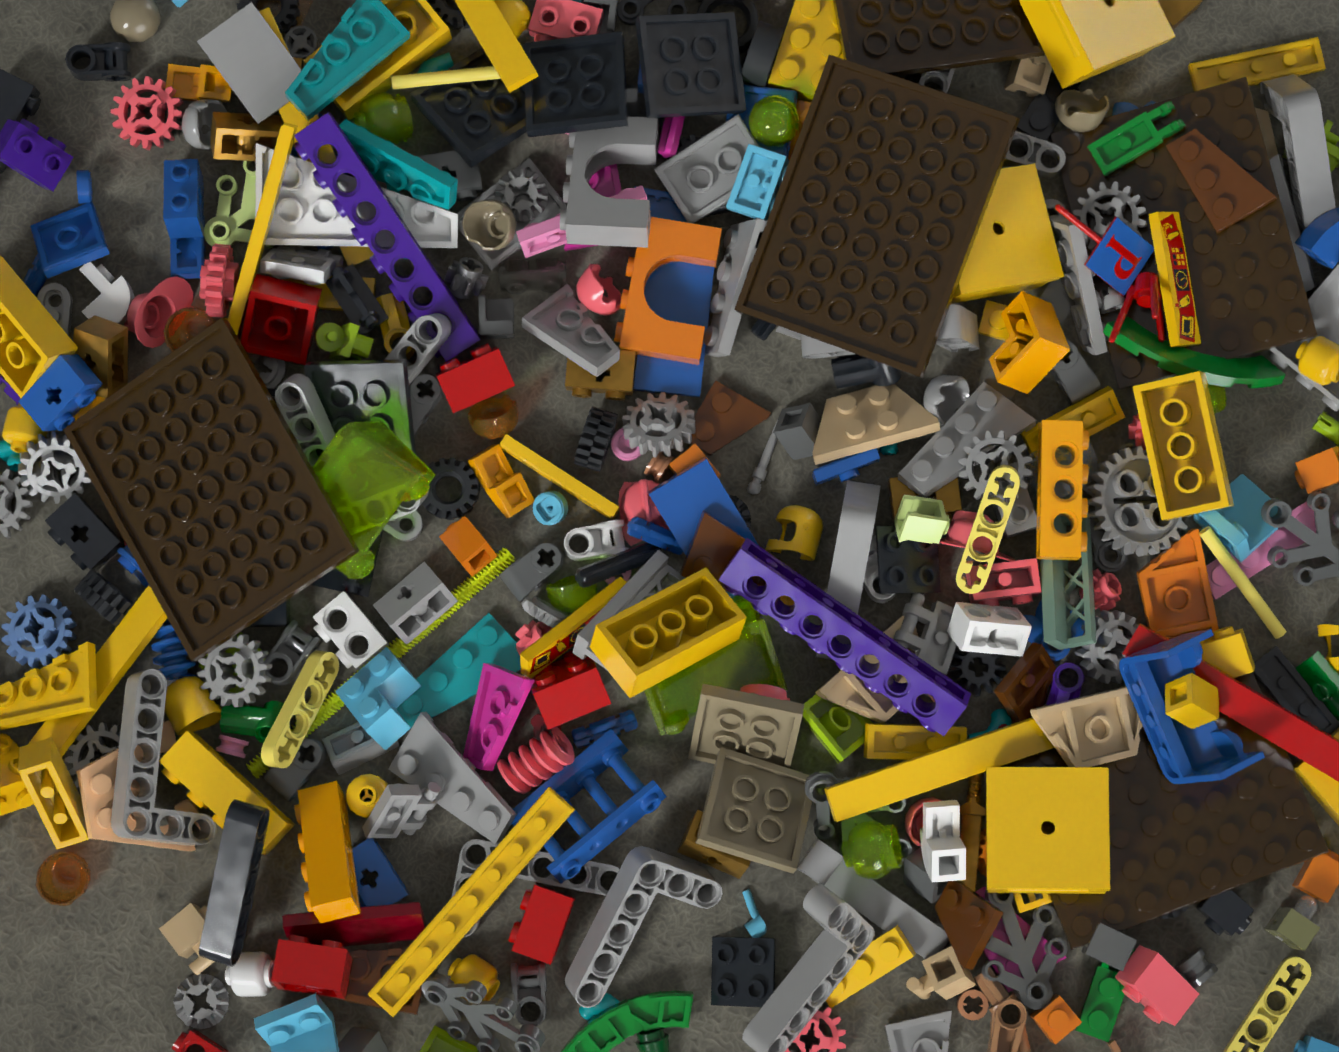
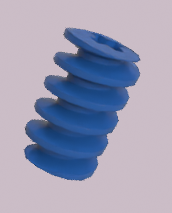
M167 618L153 637L160 641L151 645L152 650L162 653L153 658V664L163 666V668L158 670L164 674L168 681L178 680L186 676L197 677L196 674H191L187 671V669L196 665V661L186 659L188 654Z

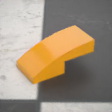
M168 64L166 88L172 86L176 90L172 98H180L186 101L208 99L231 102L232 90L215 66L201 64L200 67Z
M493 444L467 460L488 496L506 518L512 517L534 502V498L521 472H513L499 444Z

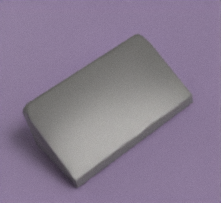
M359 722L322 739L330 761L338 775L400 746L397 740L387 750H384L363 729Z

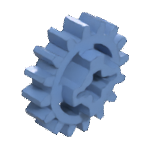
M43 594L39 602L32 596H28V604L25 606L20 602H16L18 611L16 613H6L11 619L10 624L6 623L1 626L4 631L9 633L1 638L2 642L9 646L6 650L7 653L12 657L16 656V661L21 665L26 664L28 661V665L32 669L37 668L39 662L44 666L51 664L50 659L60 656L62 650L71 652L72 649L67 642L77 638L69 630L77 626L72 618H68L72 614L66 606L62 607V603L58 599L54 598L50 602V599ZM43 612L52 613V614H54L57 618H56V619H53L52 617L45 618V616L43 615ZM21 645H25L26 647L32 646L35 649V652L27 651L23 649Z

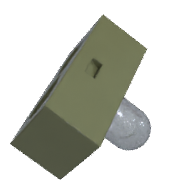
M1305 895L1298 899L1293 908L1279 907L1264 930L1290 948L1305 951L1320 929L1319 926L1310 921L1317 910L1316 900L1311 896Z

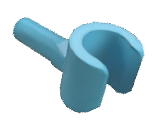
M749 889L742 893L749 914L753 919L744 924L752 938H759L766 933L767 926L756 908L751 890Z

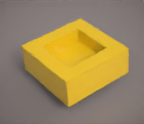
M986 300L978 334L1006 341L1010 336L1001 313L1007 305Z

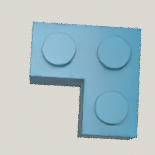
M385 647L335 692L363 729L384 750H387L411 729L396 708L418 690L421 685L406 666Z

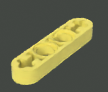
M1010 465L997 466L989 476L957 570V586L965 593L974 594L981 591L986 585L1020 485L1019 473ZM1004 472L1009 473L1010 480L1015 482L1013 486L1007 485L1003 498H1010L1008 503L998 497H988L989 492L997 495L999 482L995 478L996 476L1002 477ZM991 504L1000 506L1004 513L1002 519L995 523L987 521L983 514L984 509ZM980 536L989 538L993 545L991 551L984 555L975 552L972 546L973 541ZM967 556L979 562H988L986 567L979 564L977 577L981 578V581H974L972 586L967 585L966 578L962 576L963 573H969L973 565V561H966Z
M314 651L307 658L262 745V761L268 767L287 768L293 762L338 674L339 661L334 653ZM309 686L311 689V698L309 702L306 703L304 698L305 691ZM295 715L296 727L291 732L290 720Z
M1288 957L1280 963L1224 1049V1052H1240L1245 1045L1239 1042L1241 1036L1248 1042L1258 1045L1255 1052H1263L1310 980L1311 968L1304 959ZM1299 963L1301 965L1299 971L1303 976L1301 979L1294 978L1291 981L1289 987L1295 988L1291 994L1286 988L1276 985V982L1280 979L1285 983L1290 976L1289 971L1286 970L1289 965L1296 966ZM1273 991H1280L1285 997L1284 1006L1277 1011L1270 1009L1267 1004V997ZM1256 1019L1262 1020L1266 1025V1033L1260 1039L1252 1038L1248 1032L1249 1024ZM1250 1047L1246 1050V1052H1254Z

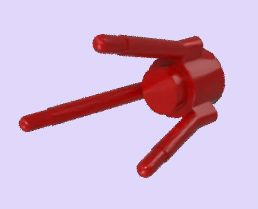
M1143 272L1137 275L1135 285H1131L1127 291L1126 298L1109 337L1110 343L1115 342L1133 299L1137 301L1139 306L1151 308L1152 318L1156 319L1158 340L1160 342L1165 341L1159 276L1153 272Z

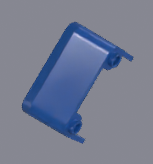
M1211 629L1179 635L1122 658L1119 662L1120 673L1164 776L1173 784L1223 780L1265 758L1263 751L1244 753L1240 737L1228 729H1218L1215 720L1191 729L1165 714V684L1189 673L1195 674L1193 668L1200 665L1202 661L1203 649L1200 642L1213 636Z

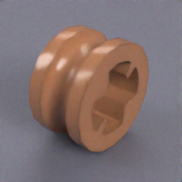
M663 451L659 452L657 458L653 457L643 474L646 476L649 474L653 475L654 481L658 483L669 468V464L673 461L674 457H666Z
M968 989L962 992L957 1000L959 1013L969 1020H979L984 1017L989 1007L986 996L981 991L975 989ZM970 996L973 999L980 997L982 1004H978V1006L982 1008L978 1013L972 1010L968 1013L965 1012L963 1006L967 1005V1003H964L966 997Z

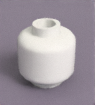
M241 952L235 966L226 967V983L231 985L233 992L240 997L266 996L275 987L271 981L275 960H272L270 955L265 952Z

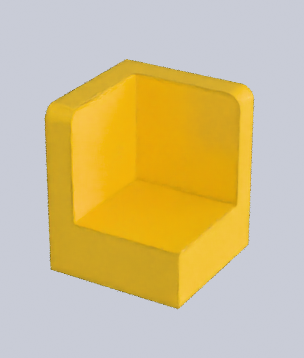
M1193 673L1165 684V714L1191 729L1219 719L1218 689Z

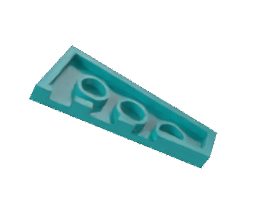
M356 0L352 7H349L341 17V21L334 31L328 34L322 42V47L313 59L307 62L286 90V98L309 121L410 38V32L380 0Z
M347 119L339 125L375 180L386 183L387 189L397 193L402 189L410 191L413 198L447 210L456 203L458 179L451 176L448 172L441 171L423 161L420 157L413 156L392 142L374 135L364 127L358 126Z
M488 613L416 679L421 687L396 708L397 711L412 728L420 712L426 711L431 718H434L476 695L483 663L495 664L513 672L520 671L521 663L520 655L516 649L517 642Z

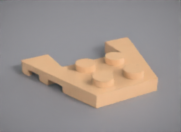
M169 720L163 721L160 753L167 752L176 743L175 731ZM137 745L134 755L141 762L144 753L142 748ZM119 748L110 751L77 770L88 839L179 851L196 850L195 845L186 846L124 839L118 837L111 828V815ZM134 779L131 783V791L137 797L140 792V785ZM132 814L127 819V825L131 831L136 827V819ZM168 824L160 826L161 832L165 835L168 832Z

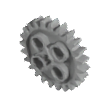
M1142 446L1132 448V450L1128 447L1119 450V454L1116 452L1108 455L1109 461L1098 464L1102 472H1096L1091 475L1097 484L1087 487L1088 491L1095 494L1094 498L1088 500L1089 505L1095 506V511L1088 514V517H1098L1099 520L1093 529H1104L1106 532L1102 537V541L1114 539L1112 549L1117 550L1124 546V555L1136 552L1137 557L1147 555V553L1150 555L1160 553V549L1171 548L1170 541L1174 542L1181 539L1177 531L1188 528L1182 521V518L1192 515L1171 520H1161L1158 503L1143 505V503L1114 504L1113 499L1128 500L1136 498V500L1157 499L1151 487L1152 474L1147 451H1143ZM1120 478H1123L1126 482V491L1120 486ZM1122 511L1128 516L1127 525L1122 521ZM1153 512H1155L1158 515V525H1156L1153 521Z

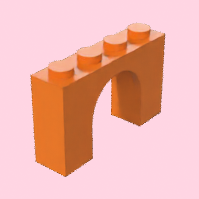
M651 217L648 248L637 247L635 257L629 256L626 276L631 277L629 290L623 289L620 309L626 310L624 322H617L614 342H620V350L635 351L636 355L696 365L700 364L705 327L669 321L659 317L647 304L644 290L650 275L658 267L666 263L686 262L716 267L722 228Z

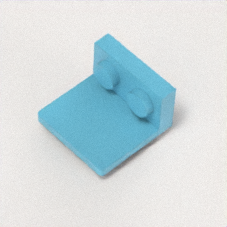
M748 144L726 208L754 219L758 218L767 221L789 164L787 156Z
M1243 474L1230 483L1234 506L1192 515L1194 521L1202 528L1210 526L1226 549L1240 562L1245 560L1278 529L1267 524L1261 516L1262 506L1271 498ZM1274 506L1270 510V517H1273L1277 514V506Z
M316 993L254 1018L255 1030L270 1046L271 1052H339L334 1015Z

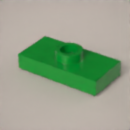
M1317 651L1295 669L1311 687L1314 695L1325 704L1339 721V674L1324 656Z

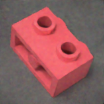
M536 0L528 27L529 35L533 36V41L536 42L599 34L604 12L603 9L572 0Z
M1037 559L993 563L984 588L978 593L969 594L970 603L999 606V601L1011 599L1013 605L1033 602L1032 597L1038 596L1042 592ZM979 565L972 566L970 572L966 573L967 585L972 586L974 581H981V578L977 577Z
M1141 945L1130 956L1124 970L1119 971L1115 976L1124 986L1122 992L1132 1001L1140 1002L1145 1007L1143 1013L1158 1024L1164 1021L1176 1026L1199 995L1158 952Z

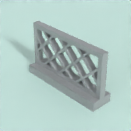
M657 550L577 635L572 653L582 660L588 656L605 668L590 649L595 626L662 591L661 583L666 577L674 583L686 577L681 576L678 571L667 564L669 557L660 550Z

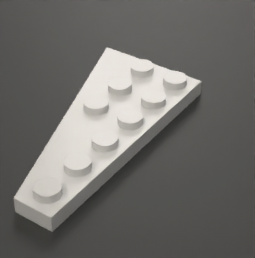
M256 143L255 218L274 153V149ZM290 155L265 245L369 247L367 243L363 246L359 244L351 232V229L355 226L348 215L342 218L334 207L332 200L336 197L330 188L323 189L313 175V172L317 170L313 163ZM341 174L338 178V184L342 190L350 192L356 188L357 180L355 177ZM381 187L421 248H458L457 213ZM363 201L358 204L357 213L362 219L370 220L375 217L376 209L371 202ZM381 230L376 234V241L381 247H391L395 243V237L391 231Z

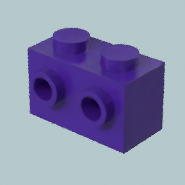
M23 118L20 122L8 119L0 131V162L38 186L54 191L74 158L64 151L67 146L51 136L47 140L37 134L39 128Z

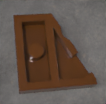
M715 381L694 416L696 432L692 434V442L689 444L694 445L696 443L701 451L711 456L733 440L744 435L750 429L767 420L771 412Z
M1032 643L1023 654V657L1021 656L994 690L1013 723L1032 718L1030 710L1036 707H1043L1046 700L1047 688L1052 682L1056 666L1042 644Z
M959 880L948 881L934 908L961 966L973 970L1004 912Z

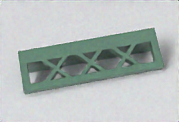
M1088 514L1087 518H1082V532H1087V551L1081 552L1082 565L1074 575L1068 571V562L1070 560L1040 559L1044 642L1059 650L1096 643L1091 525ZM1056 516L1054 519L1055 529L1060 533H1067L1066 526L1071 525L1069 519L1065 516ZM1078 584L1083 588V598L1074 607L1070 604V594ZM1080 617L1085 621V635L1072 638L1071 627Z

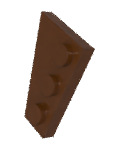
M1193 129L1166 145L1168 152L1217 234L1277 199L1274 194L1197 129Z

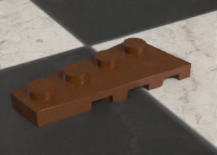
M703 510L680 570V575L688 577L707 568L723 589L727 591L723 583L719 581V578L746 539ZM752 576L755 584L759 586L766 585L762 577ZM780 596V600L784 604H795L789 596Z
M406 949L355 950L349 952L353 959L346 999L327 998L382 1008L368 993ZM422 986L399 1012L418 1016L423 992Z

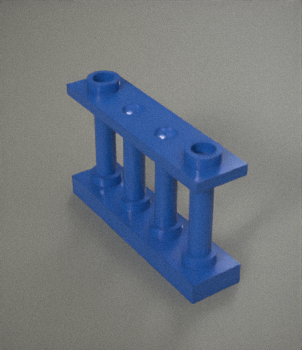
M612 729L608 730L580 753L571 765L563 767L560 772H557L513 808L517 814L512 822L515 826L548 787L554 789L570 805H572L569 802L570 798L585 788L608 816L595 828L591 829L577 810H575L567 821L581 839L567 851H564L553 836L544 845L545 849L554 859L546 868L560 884L567 879L575 877L580 872L582 866L645 814L655 811L660 806L661 801L667 797L654 780L645 786L622 759L623 755L629 750ZM608 767H612L634 794L619 808L596 781V777Z

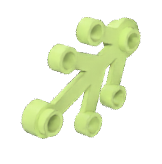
M252 161L243 162L246 177L241 209L231 216L232 195L237 192V182L230 175H223L216 182V187L219 191L216 217L211 218L204 227L205 240L211 247L215 244L232 245L235 241L249 243L252 230L239 227L249 220H255L256 171L248 170V165ZM231 181L233 187L229 191H223L221 189L222 183ZM220 226L225 227V235L216 237L214 234L215 229ZM265 245L264 248L270 249L275 245Z

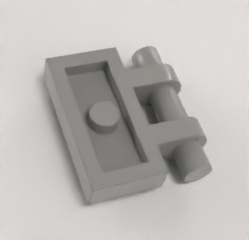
M278 245L277 249L272 248L260 260V273L272 274V277L277 279L294 278L303 280L304 283L309 285L324 284L332 276L331 272L335 268L343 266L344 259L343 256L332 254L330 250L319 249L318 251L304 249L302 245H290L289 247Z
M913 593L910 603L905 604L902 612L904 620L900 630L895 632L893 640L906 649L909 648L916 651V656L942 674L947 675L957 646L947 633L954 608L936 601L932 603L929 611L922 607L925 596L920 593ZM917 621L925 624L921 638L913 635Z
M430 782L426 788L420 790L419 785L388 784L362 827L365 837L397 838L401 830L407 835H413L417 829L423 827L427 819L426 813L428 810H432L437 804L438 794L441 790L440 786L435 782Z

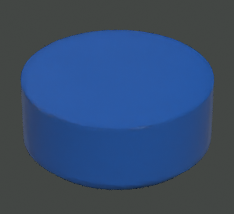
M77 170L79 204L91 203L93 199L91 172L89 170Z

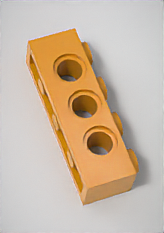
M1042 420L1038 424L1036 559L1078 560L1081 558V552L1087 551V532H1082V518H1087L1088 499L1082 498V484L1088 483L1089 470L1088 464H1083V450H1088L1089 431L1083 430V421ZM1065 448L1070 451L1072 461L1069 465H1062L1057 462L1055 458L1056 449ZM1057 482H1065L1070 486L1071 496L1069 499H1061L1055 494L1054 487ZM1056 516H1065L1069 519L1071 529L1068 533H1060L1055 529L1054 519Z

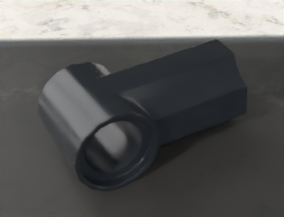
M857 354L831 359L837 389L873 382L877 386H889L898 382L902 376L899 369Z

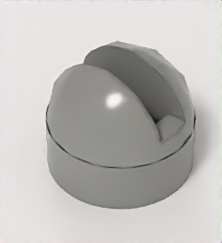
M1111 286L1108 287V293L1104 289L1099 292L1102 302L1101 314L1118 310L1124 303L1125 297Z

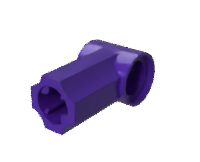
M1064 663L1056 668L1046 706L1080 697L1081 690L1085 684V674L1078 665ZM1068 668L1074 669L1079 676L1078 683L1071 688L1064 687L1060 681L1061 673Z

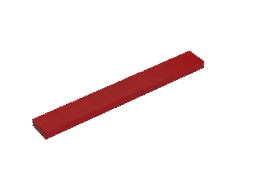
M1140 623L1122 654L1128 656L1168 639ZM1204 660L1201 661L1200 665L1193 668L1196 676L1217 687L1219 711L1339 782V740Z

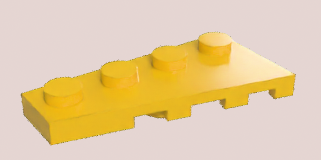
M87 641L79 645L78 650L52 659L53 663L41 669L34 668L24 673L25 677L15 682L8 681L0 685V730L97 710L95 644Z

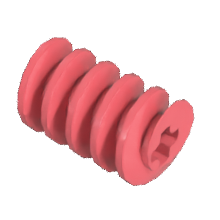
M558 727L552 728L553 736L547 731L540 732L541 742L536 738H531L529 740L531 750L525 745L519 746L520 757L515 752H510L508 754L509 763L504 759L498 760L497 766L502 777L518 793L525 794L530 792L532 787L539 786L543 780L551 778L553 772H560L564 765L568 766L574 762L573 746Z

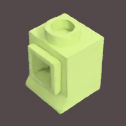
M904 494L894 519L898 541L911 540L939 544L942 535L947 534L950 525V518L945 513L943 501Z

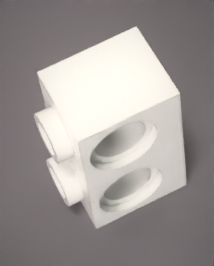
M345 591L340 593L313 616L318 623L314 627L315 631L326 643L330 640L335 643L340 649L335 654L347 669L353 665L357 670H360L370 659L372 660L376 654H379L383 648L389 646L388 641ZM337 611L344 612L347 617V622L341 629H333L329 622L331 615ZM357 637H365L368 640V649L362 655H355L351 650V644Z
M956 602L947 633L961 651L1023 657L1032 626L1018 608Z

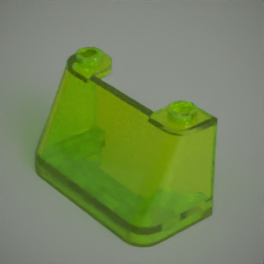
M351 422L346 424L335 434L313 466V470L360 550L335 569L350 579L366 577L374 568L375 555L369 550L373 542L402 501L419 500L424 497L429 491L430 482L436 475L383 422Z
M748 600L734 601L747 617L739 640L644 690L660 736L678 734L685 729V725L690 720L688 714L698 710L703 684L721 686L740 691L741 687L748 684L772 685L783 688L786 691L788 690L764 617L752 607L751 602Z

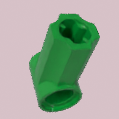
M269 701L263 707L249 705L234 707L232 703L230 706H223L220 720L221 732L255 736L259 742L264 743L284 703Z

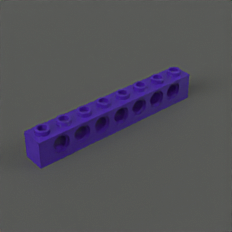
M328 112L294 136L297 139V142L293 144L304 161L307 159L311 160L317 169L313 172V175L323 189L330 188L336 197L332 200L334 207L342 218L348 215L355 226L351 229V232L359 244L363 246L367 243L374 254L370 257V260L380 274L386 272L393 283L389 285V288L399 302L405 300L412 310L408 313L412 323L421 316L433 313L444 314L450 318L452 322L451 334L435 354L436 358L443 356L447 362L479 341V333L331 112ZM330 144L336 148L338 157L335 162L325 163L321 160L319 150L322 145ZM350 173L356 178L357 186L353 191L347 192L339 187L338 178L341 174ZM363 201L371 202L376 209L375 217L370 220L362 219L357 213L358 204ZM381 230L391 231L395 237L394 245L389 248L381 247L376 241V234ZM400 258L411 260L414 265L413 273L408 276L398 274L395 269V262ZM420 286L428 287L432 291L433 299L429 303L421 304L415 300L414 290ZM430 320L427 323L426 330L429 336L435 338L438 330L434 328Z
M746 538L721 574L719 581L723 583L727 591L736 596L741 595L751 602L752 607L762 615L771 616L779 622L786 632L792 635L797 634L803 638L813 651L818 654H826L836 661V665L842 671L848 674L853 673L864 681L868 689L875 693H882L892 700V704L898 710L904 713L909 712L918 718L922 726L927 730L938 732L945 736L967 707L971 696L970 692L750 539ZM752 576L762 577L766 585L759 586L755 584ZM780 596H789L795 604H784L780 600ZM808 616H818L823 624L815 625L811 623ZM844 635L850 639L851 643L842 644L836 639V636ZM864 655H874L879 660V663L872 664L867 662ZM900 674L906 678L907 682L898 683L892 678V675ZM929 694L934 697L935 701L931 703L925 702L921 699L920 695Z

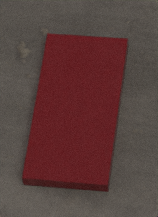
M419 902L360 907V914L321 924L314 912L284 914L282 916L283 929L287 939L288 935L309 938L308 942L315 945H322V940L343 943V947L415 940L427 927L421 903Z

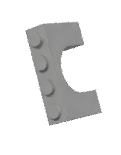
M628 117V126L569 133V147L574 148L573 155H567L566 175H571L570 182H564L563 202H567V210H561L560 230H566L567 244L648 248L651 223L650 200L605 197L595 192L588 182L598 170L609 165H656L659 141L658 118Z

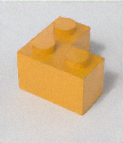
M1021 291L1001 313L1010 337L989 358L998 383L1028 394L1070 351V347L1052 303Z

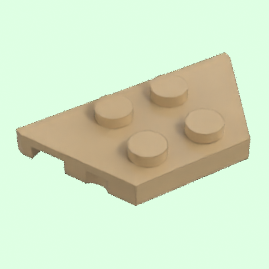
M895 384L889 386L876 385L826 399L813 449L814 463L817 465L940 431V423L937 417L928 412L927 409Z
M902 615L883 633L893 639L895 632L901 628L904 616ZM915 626L913 635L918 636V633H917V630H916V626ZM908 648L909 651L915 654L916 651ZM864 655L867 662L872 664L879 663V660L874 655ZM842 670L815 692L823 699L880 724L885 723L898 711L892 704V700L882 693L871 691L859 677L853 673H845ZM900 674L892 675V678L898 683L907 682L906 678Z
M1126 686L1030 710L1031 716L1068 767H1093L1137 755L1140 743L1139 732L1143 725Z

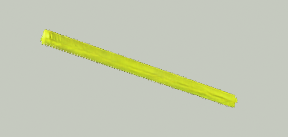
M502 548V551L499 550V554L496 553L498 556L473 577H467V581L464 580L463 583H460V586H457V589L454 588V592L451 591L458 600L456 604L407 645L401 638L398 639L396 637V641L393 640V644L389 643L390 647H386L397 658H402V655H406L405 652H409L408 649H412V647H415V644H419L418 641H422L421 638H425L424 635L428 636L431 630H435L434 627L438 628L437 624L441 625L440 621L444 622L443 619L447 620V616L451 617L450 613L454 614L453 611L457 612L456 608L460 609L459 605L464 606L463 603H467L466 600L470 601L469 597L473 598V595H477L476 592H480L479 589L483 590L482 586L486 587L485 583L489 585V581L492 582V578L496 579L495 575L499 576L498 572L502 573L501 569L504 571V567L508 568L507 564L511 565V561L515 562L514 556L505 548ZM331 692L332 697L327 695L328 699L325 698V702L322 703L305 737H308V734H312L311 731L314 732L315 729H318L321 723L324 724V720L327 721V718H331L334 712L337 713V709L340 710V707H344L343 701L336 692L335 694ZM292 725V728H293V729L290 728L291 732H293V730L295 729V726H293V725ZM259 753L260 757L256 755L257 760L253 758L254 762L249 761L250 765L246 764L256 778H260V775L269 770V767L262 761L261 753Z

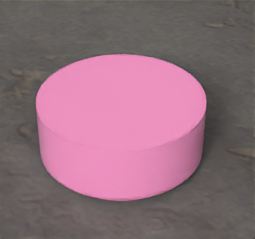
M623 428L615 432L611 440V448L614 455L623 461H633L641 456L639 446L633 449L630 448L629 440L624 439Z

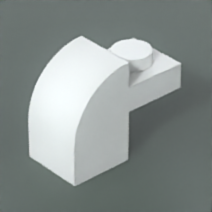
M91 262L84 264L79 270L101 294L81 312L88 319L96 315L124 326L127 320L128 307L131 300L135 298L131 286L122 275L111 284L110 282L115 278L102 264L97 268Z
M958 801L923 802V828H920V843L924 866L931 882L966 880V847L960 838V805Z

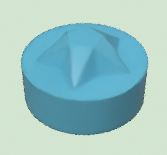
M557 491L541 493L533 502V514L544 525L557 524L563 521L568 513V503L565 497Z

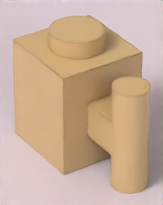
M190 903L159 928L179 956L188 959L195 952L199 956V946L207 911L205 905L200 908L198 905ZM199 956L189 964V967L198 976L215 961Z
M952 946L923 960L922 963L927 975L919 979L911 977L906 983L907 988L923 1000L928 999L934 990L945 1000H948L976 986L970 969L961 966Z

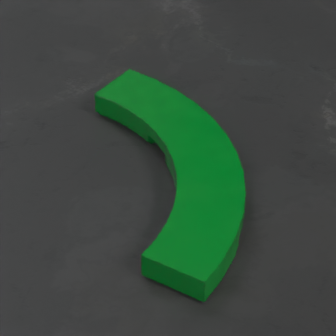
M1130 317L1125 318L1115 340V343L1132 354L1138 356L1141 352L1159 361L1157 367L1180 376L1197 371L1205 372L1207 383L1211 385L1231 388L1236 383L1248 384V388L1251 389L1264 388L1282 384L1286 376L1284 372L1262 355L1249 358L1226 359L1196 352L1184 347H1171L1169 341L1160 342L1156 334L1148 331ZM1115 321L1106 324L1103 333L1107 337H1110Z
M660 991L621 1001L589 1020L573 1035L561 1052H609L612 1048L625 1041L626 1038L642 1031L646 1032L668 1027L689 1028L693 991Z

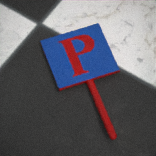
M1056 204L1055 210L1098 243L1084 265L1124 296L1154 251V247L1117 217L1113 219L1103 236L1100 237L1063 206Z

